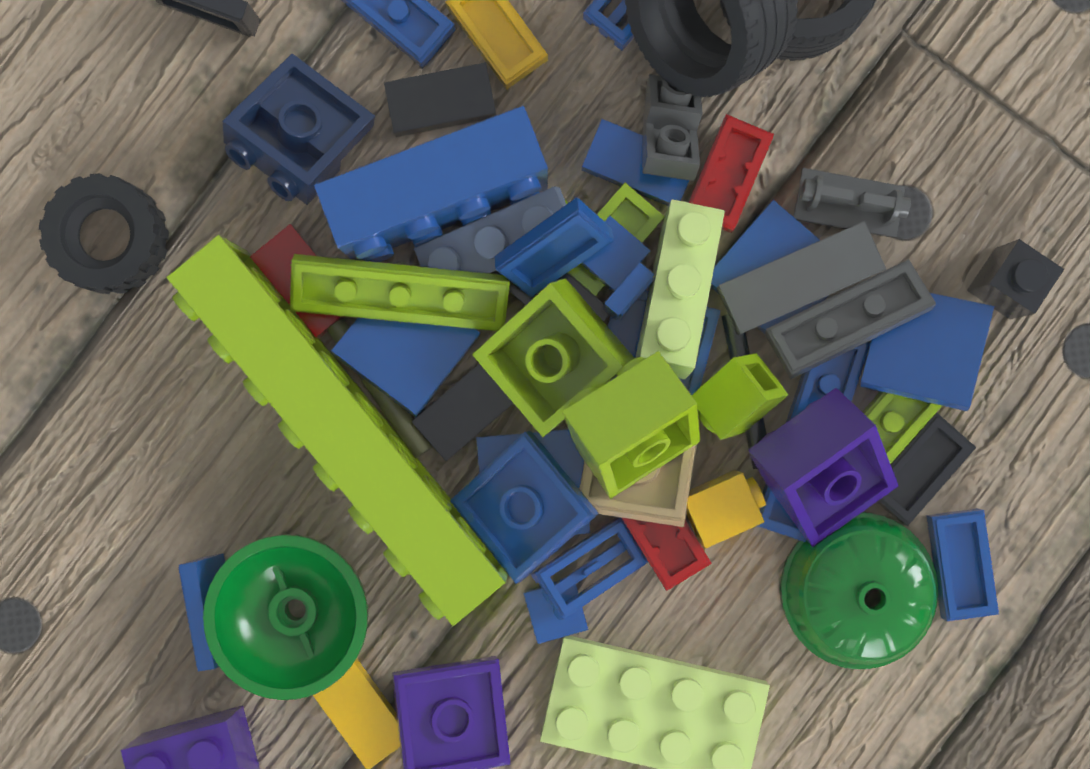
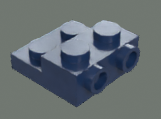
M291 54L223 120L225 151L229 158L239 167L249 170L254 165L268 176V185L280 198L292 201L296 197L308 205L317 195L314 185L333 178L340 171L341 160L373 128L375 115L294 54Z

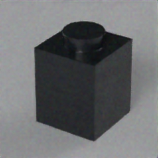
M1018 239L993 250L967 291L987 305L994 306L996 311L1008 319L1033 315L1037 312L1065 269Z

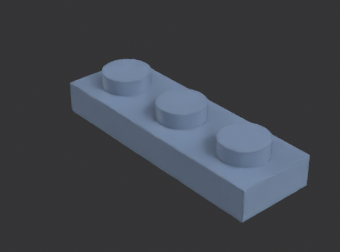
M554 186L414 248L421 267L494 274L498 272L495 269L494 256L565 206L564 196L560 187Z

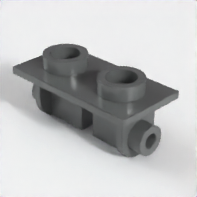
M802 168L793 217L798 221L848 229L865 221L870 234L896 238L900 218L906 219L909 214L911 198L904 197L905 186Z

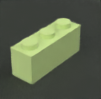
M671 199L662 222L652 272L654 274V281L649 287L636 358L643 357L646 359L659 351L677 377L686 379L695 369L725 210Z

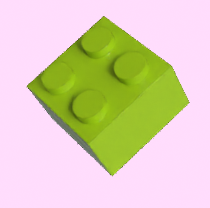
M566 278L547 285L472 354L542 437L546 436L565 420L562 411L569 407L571 400L577 394L590 387L600 388L617 375L618 371L626 363L635 359Z
M659 351L646 359L638 357L629 361L618 371L616 378L600 388L590 387L583 390L571 400L569 407L562 411L577 451L610 499L700 442L697 402Z

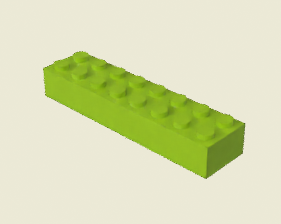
M217 235L166 277L178 291L172 296L174 302L192 321L195 322L200 318L212 333L207 341L213 350L226 363L230 364L235 361L248 376L242 383L249 394L260 405L265 406L270 403L283 419L277 425L287 440L297 449L304 445L317 460L313 470L319 479L333 492L340 488L353 505L348 508V512L356 524L367 534L375 531L388 548L383 551V554L393 569L402 577L410 573L423 589L418 596L430 614L437 620L445 616L451 625L454 626L506 583L507 572L450 502L451 497L418 458H414L395 429L332 355L320 338H316L295 311H290V305L253 262L249 252L226 238Z

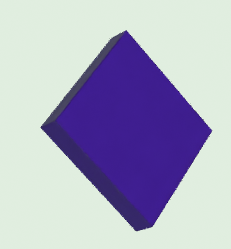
M496 656L392 672L402 769H489L511 765L499 659Z

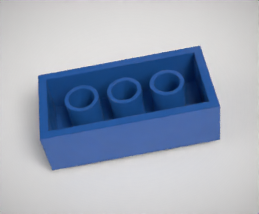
M524 106L320 182L315 184L314 187L337 248L352 260L382 262L394 256L392 248L411 241L414 247H418L443 236L442 229L461 223L462 226L468 225L490 215L492 210L508 204L513 205L547 190L548 167Z

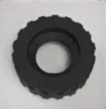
M96 173L90 174V177L85 178L79 176L71 179V183L65 187L60 186L54 192L56 195L53 199L47 201L43 209L45 210L43 220L40 219L39 230H41L39 243L41 250H44L47 258L45 260L50 268L56 269L59 272V277L75 284L74 286L103 294H110V292L126 293L129 292L130 288H139L147 283L145 280L151 275L154 276L160 269L158 265L162 258L165 259L167 249H165L166 240H169V230L165 228L164 224L166 218L163 212L156 207L157 202L151 196L144 193L142 189L113 175L106 177ZM109 209L117 211L125 218L130 229V240L124 252L118 257L105 261L96 260L83 249L80 242V229L84 220L90 214L98 210Z

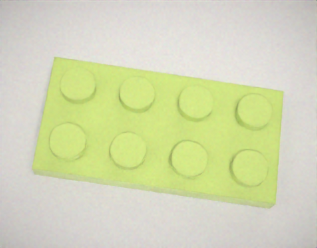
M569 635L562 639L540 742L656 769H751L770 685L765 680Z

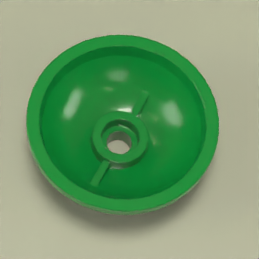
M860 513L814 547L807 540L806 542L798 540L786 559L781 576L782 607L793 633L808 650L819 658L836 666L849 669L878 668L904 657L926 635L932 624L938 603L937 574L924 545L910 530L900 523L874 513ZM877 588L881 594L880 602L874 607H867L864 601L865 594L870 589Z
M286 534L254 541L235 552L220 567L206 595L203 622L206 641L214 660L234 683L264 698L295 700L309 697L327 689L350 669L363 647L369 615L363 585L353 567L341 554L318 540L300 535ZM291 600H300L305 605L306 611L303 617L291 615L288 608Z

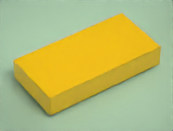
M508 0L445 1L449 12L506 90L548 61V54Z
M358 659L355 660L350 669L336 683L313 695L366 769H371L400 747L396 711Z

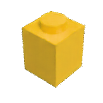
M733 470L690 489L686 515L698 542L704 548H708L764 523L765 521L759 509L766 506V503L756 480L753 477L746 479L742 472Z

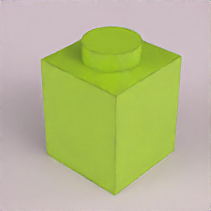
M755 353L733 357L691 396L697 402L698 416L702 424L709 431L717 434L720 440L745 433L789 394L760 356Z

